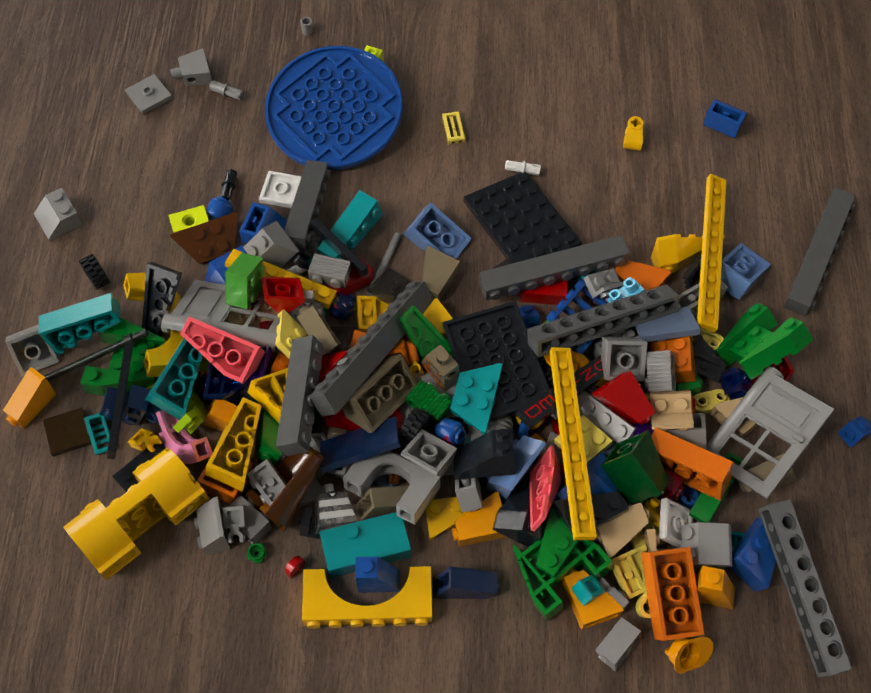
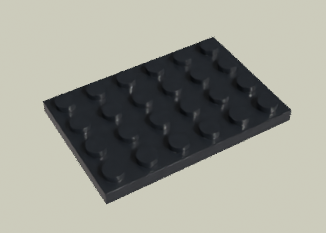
M520 172L464 196V203L510 264L582 245L579 237L526 172Z
M516 301L442 322L453 358L459 365V373L498 363L503 364L490 422L515 415L519 409L549 390L537 355L528 345L527 328Z

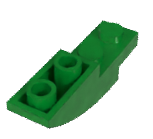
M730 452L725 456V458L738 466L743 461V459ZM731 477V481L720 501L701 492L689 516L702 523H709L736 479Z

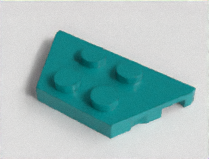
M502 363L459 373L450 410L457 417H461L465 423L478 429L482 435L486 434L503 369Z

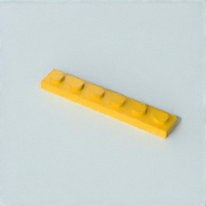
M233 249L225 261V267L229 268L243 252ZM263 261V266H265L263 277L300 278L303 294L305 295V290L313 291V298H305V300L329 309L336 297V290Z

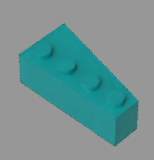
M359 190L330 231L352 251L384 214L376 199ZM324 241L317 248L321 255L342 259Z
M109 293L40 315L38 334L57 355H60L65 348L69 347L71 349L77 346V342L80 340L92 338L93 333H101L120 323V304L113 294Z
M183 338L145 398L148 402L179 420L186 414L194 381L196 380L197 371L203 356L185 338Z

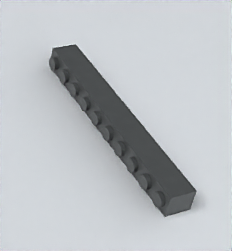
M413 281L407 284L406 289L397 295V299L388 305V309L378 316L375 324L371 325L366 334L357 340L358 343L347 351L348 354L337 362V366L326 374L323 382L315 387L314 392L309 397L321 416L337 414L405 335L406 331L399 318L413 305L422 314L429 307L434 298L425 281Z

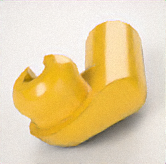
M651 497L650 500L646 501L645 507L650 515L649 520L660 529V515L657 508L660 505V501L657 498Z

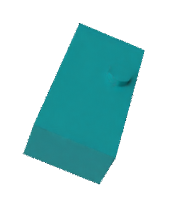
M397 512L319 531L330 578L355 572L356 557H379L387 563L411 558V548L404 521L397 516Z

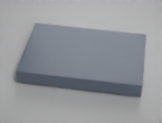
M689 306L680 307L676 313L635 326L639 337L647 342L700 335V327Z

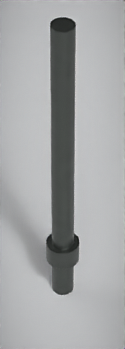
M145 328L134 334H127L123 336V339L44 375V377H46L48 382L125 347V342H131L134 345L136 341L149 336V333Z

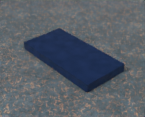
M396 416L386 419L372 433L359 428L321 441L320 454L324 457L320 466L322 472L325 473L399 448V427Z

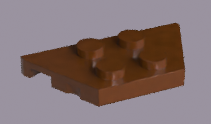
M238 211L170 234V237L199 264L218 258L235 249Z

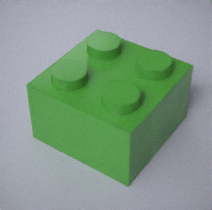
M241 253L225 271L226 304L248 309L252 303L256 302L260 293H263L261 277L264 276L265 266H263L262 257Z

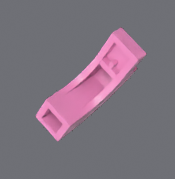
M163 410L156 412L162 432L158 434L164 446L168 447L169 450L171 449L184 464H193L211 457L213 452L207 437L194 439L185 429L178 433L173 426L179 419Z

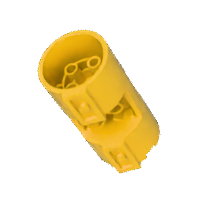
M168 447L151 460L140 464L132 472L139 483L132 485L120 498L114 499L107 508L97 499L89 503L77 517L63 526L106 581L141 554L133 542L165 516L175 526L209 500L205 490L197 481L195 482L189 469Z

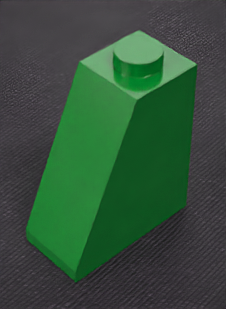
M262 408L256 430L255 457L262 462L269 459L274 466L282 454V451L276 447L279 423Z

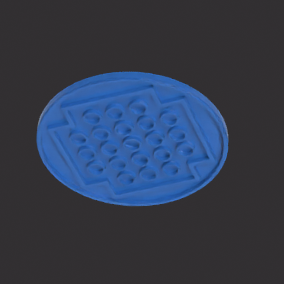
M348 46L321 47L293 59L273 80L265 102L266 124L272 139L279 149L289 158L304 166L307 160L328 162V170L351 168L379 154L395 136L403 113L400 85L391 69L373 54Z

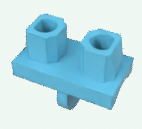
M628 277L621 289H613L608 293L609 298L607 301L610 303L644 292L645 289L634 278Z

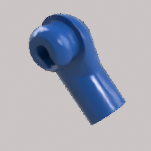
M522 421L520 422L519 429L516 431V436L519 440L523 435L530 437L529 428Z

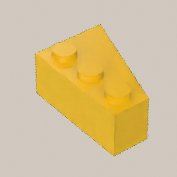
M288 368L251 380L248 393L278 423H280Z

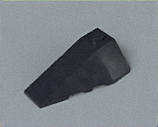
M531 468L497 511L492 530L527 547L540 540L545 522L544 520L535 531H531L529 471Z

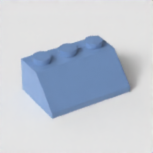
M524 435L520 440L515 439L516 474L487 477L488 483L486 488L493 493L499 492L500 498L506 501L540 456L546 445L544 441Z

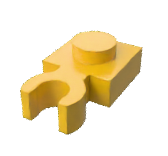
M141 428L128 443L132 448L144 451L147 448L150 452H154L153 446L155 444H162V441L152 431Z

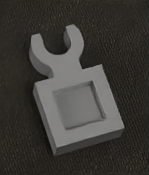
M245 505L223 507L224 529L230 528V533L227 537L228 542H234L233 536L235 534L239 536L240 542H244L245 534L241 531V527L247 526Z
M601 578L598 581L599 584L625 610L629 604L626 594L621 590L612 588L604 578Z

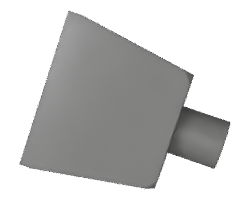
M203 49L179 57L180 67L170 69L172 78L183 77L185 86L210 84L212 81Z

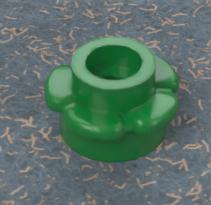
M254 543L247 549V559L253 561V563H260L267 556V550H265V546L261 543Z

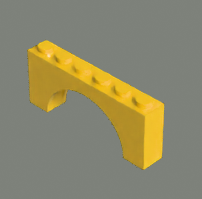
M126 273L123 286L127 300H136L144 303L146 273ZM177 291L170 313L173 312L181 300V296ZM172 330L170 338L163 345L146 350L143 363L147 377H158L161 375L184 338L180 335L181 331Z
M431 566L410 567L407 582L397 595L386 602L370 606L351 604L338 597L327 583L325 569L303 570L302 622L304 626L310 629L320 628V625H329L330 628H340L342 625L359 628L363 627V624L383 627L385 624L394 623V626H406V623H415L417 626L428 625V623L432 622Z

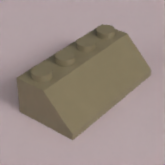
M401 354L387 356L381 361L341 408L346 418L367 432L372 433L406 401V396L417 385V382Z

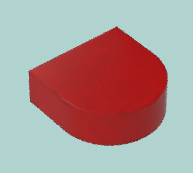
M299 555L292 558L285 567L286 575L292 579L306 565L305 560Z

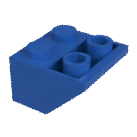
M715 99L707 111L703 125L735 138L749 112Z
M253 202L239 231L242 243L247 244L262 228L275 221L285 230L287 220L271 207Z

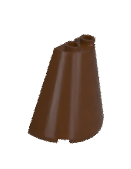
M310 446L309 452L286 456L274 467L287 485L270 506L266 502L263 503L260 498L261 493L257 488L254 489L250 486L243 493L285 532L319 470L324 457Z

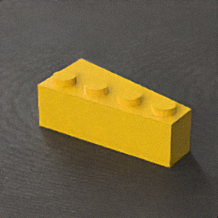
M244 397L241 399L205 469V475L242 492L261 410L260 404Z

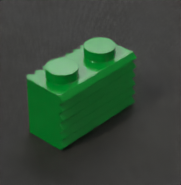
M420 380L406 396V404L413 409L417 407L430 414V421L435 425L445 419L451 411V398L445 393L441 394L436 391V388L429 382L425 383Z

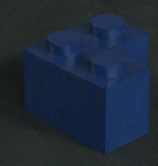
M131 385L129 390L126 391L121 421L128 425H139L146 413L148 401L145 398L151 389ZM108 387L103 398L99 415L104 416L108 420L113 419L117 395L116 388Z

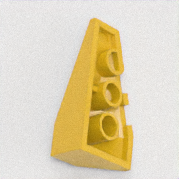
M680 234L657 237L651 255L653 265L668 269L672 274L693 263L702 251L703 236L696 237L695 234H689L688 237H681Z

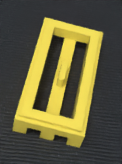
M459 111L442 114L448 145L452 144V142H455V144L459 143V141L465 142L466 138ZM454 116H456L460 136H457L453 120ZM447 117H449L454 137H451Z

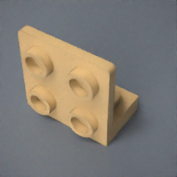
M691 391L650 392V404L656 412L651 415L653 430L658 428L662 431H667L668 429L686 431L689 428H694Z

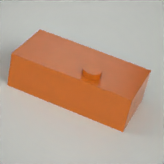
M655 428L651 437L662 465L684 478L682 484L720 501L731 481L733 462Z
M680 547L642 552L641 557L654 640L666 641L704 635L691 548Z

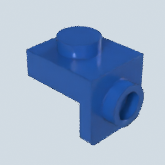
M523 305L519 308L527 329L541 325L540 315L533 305Z
M859 416L849 421L838 431V435L849 447H853L861 439L871 434V424L868 420Z

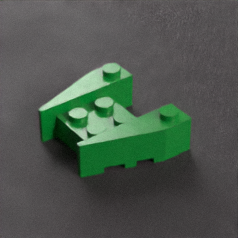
M756 303L742 315L716 349V352L724 361L726 367H729L735 361L739 362L749 379L752 380L764 373V368L773 363L778 365L783 362L781 358L790 353L792 356L797 354L814 339L804 322L792 317L786 320L776 331L771 332L778 323L768 307Z
M120 318V323L101 333L98 332L103 343L113 344L123 339V336L130 333L134 334L143 330V328ZM148 331L149 336L136 341V344L133 345L126 391L129 390L131 385L146 388L156 382L154 377H147L143 360L146 350L163 345L166 342L164 338ZM124 347L113 352L108 369L85 367L80 384L86 394L104 396L108 387L118 389Z
M543 537L524 552H521L515 544L512 546L532 602L547 622L564 609L562 600L552 590L555 585L564 579V576L569 575L582 565L590 575L593 574L596 580L599 581L613 569V561L599 545L588 540H580L555 578L536 567Z

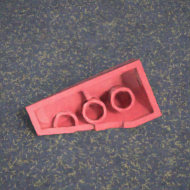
M190 316L180 333L224 376L242 384L258 369L265 354V351L260 346Z
M550 446L529 471L531 531H535L546 519L562 483L561 467L554 446Z

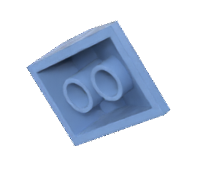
M432 203L423 208L403 233L410 241L426 251L427 246H430L455 259L472 239Z
M740 243L722 259L721 280L728 287L726 291L732 297L740 300L771 264L743 243Z

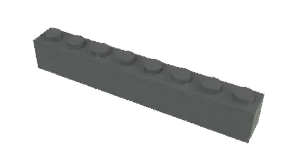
M838 188L833 189L783 308L803 316L806 315L808 310H813L816 300H813V298L818 296L821 291L820 281L824 282L828 272L825 269L830 267L834 259L831 257V254H835L838 249L837 239L841 240L845 231L842 227H846L850 216H847L848 212L852 213L856 203L853 202L854 194Z
M622 235L479 272V285L485 301L490 299L497 300L505 295H515L520 291L533 290L543 285L549 286L561 280L568 281L576 276H586L591 272L604 271L614 266H623L627 263L630 252Z

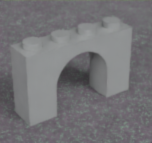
M387 451L353 463L343 477L344 489L360 497L365 494L373 481L382 475L397 474L408 481L409 487L396 504V511L398 517L414 525L440 489V476L404 459L398 453Z

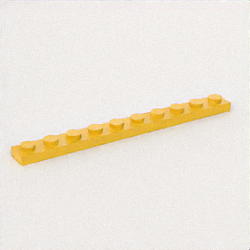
M710 174L706 182L697 323L700 328L714 333L718 330L726 179Z
M551 347L549 353L573 540H595L597 534L571 348Z

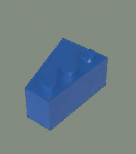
M761 517L754 520L733 549L732 567H729L754 592L769 588L776 562Z

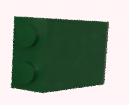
M648 430L616 443L601 464L605 473L629 505L636 502L642 503L650 497H659L664 493V488L669 482Z

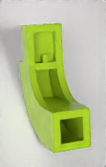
M193 389L186 414L173 426L178 433L185 429L192 434L206 419L205 406Z

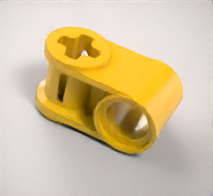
M633 116L628 120L623 149L641 151L644 123L640 117Z

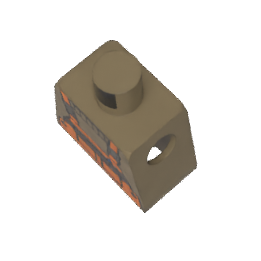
M441 345L424 357L421 365L444 391L457 383L459 365Z

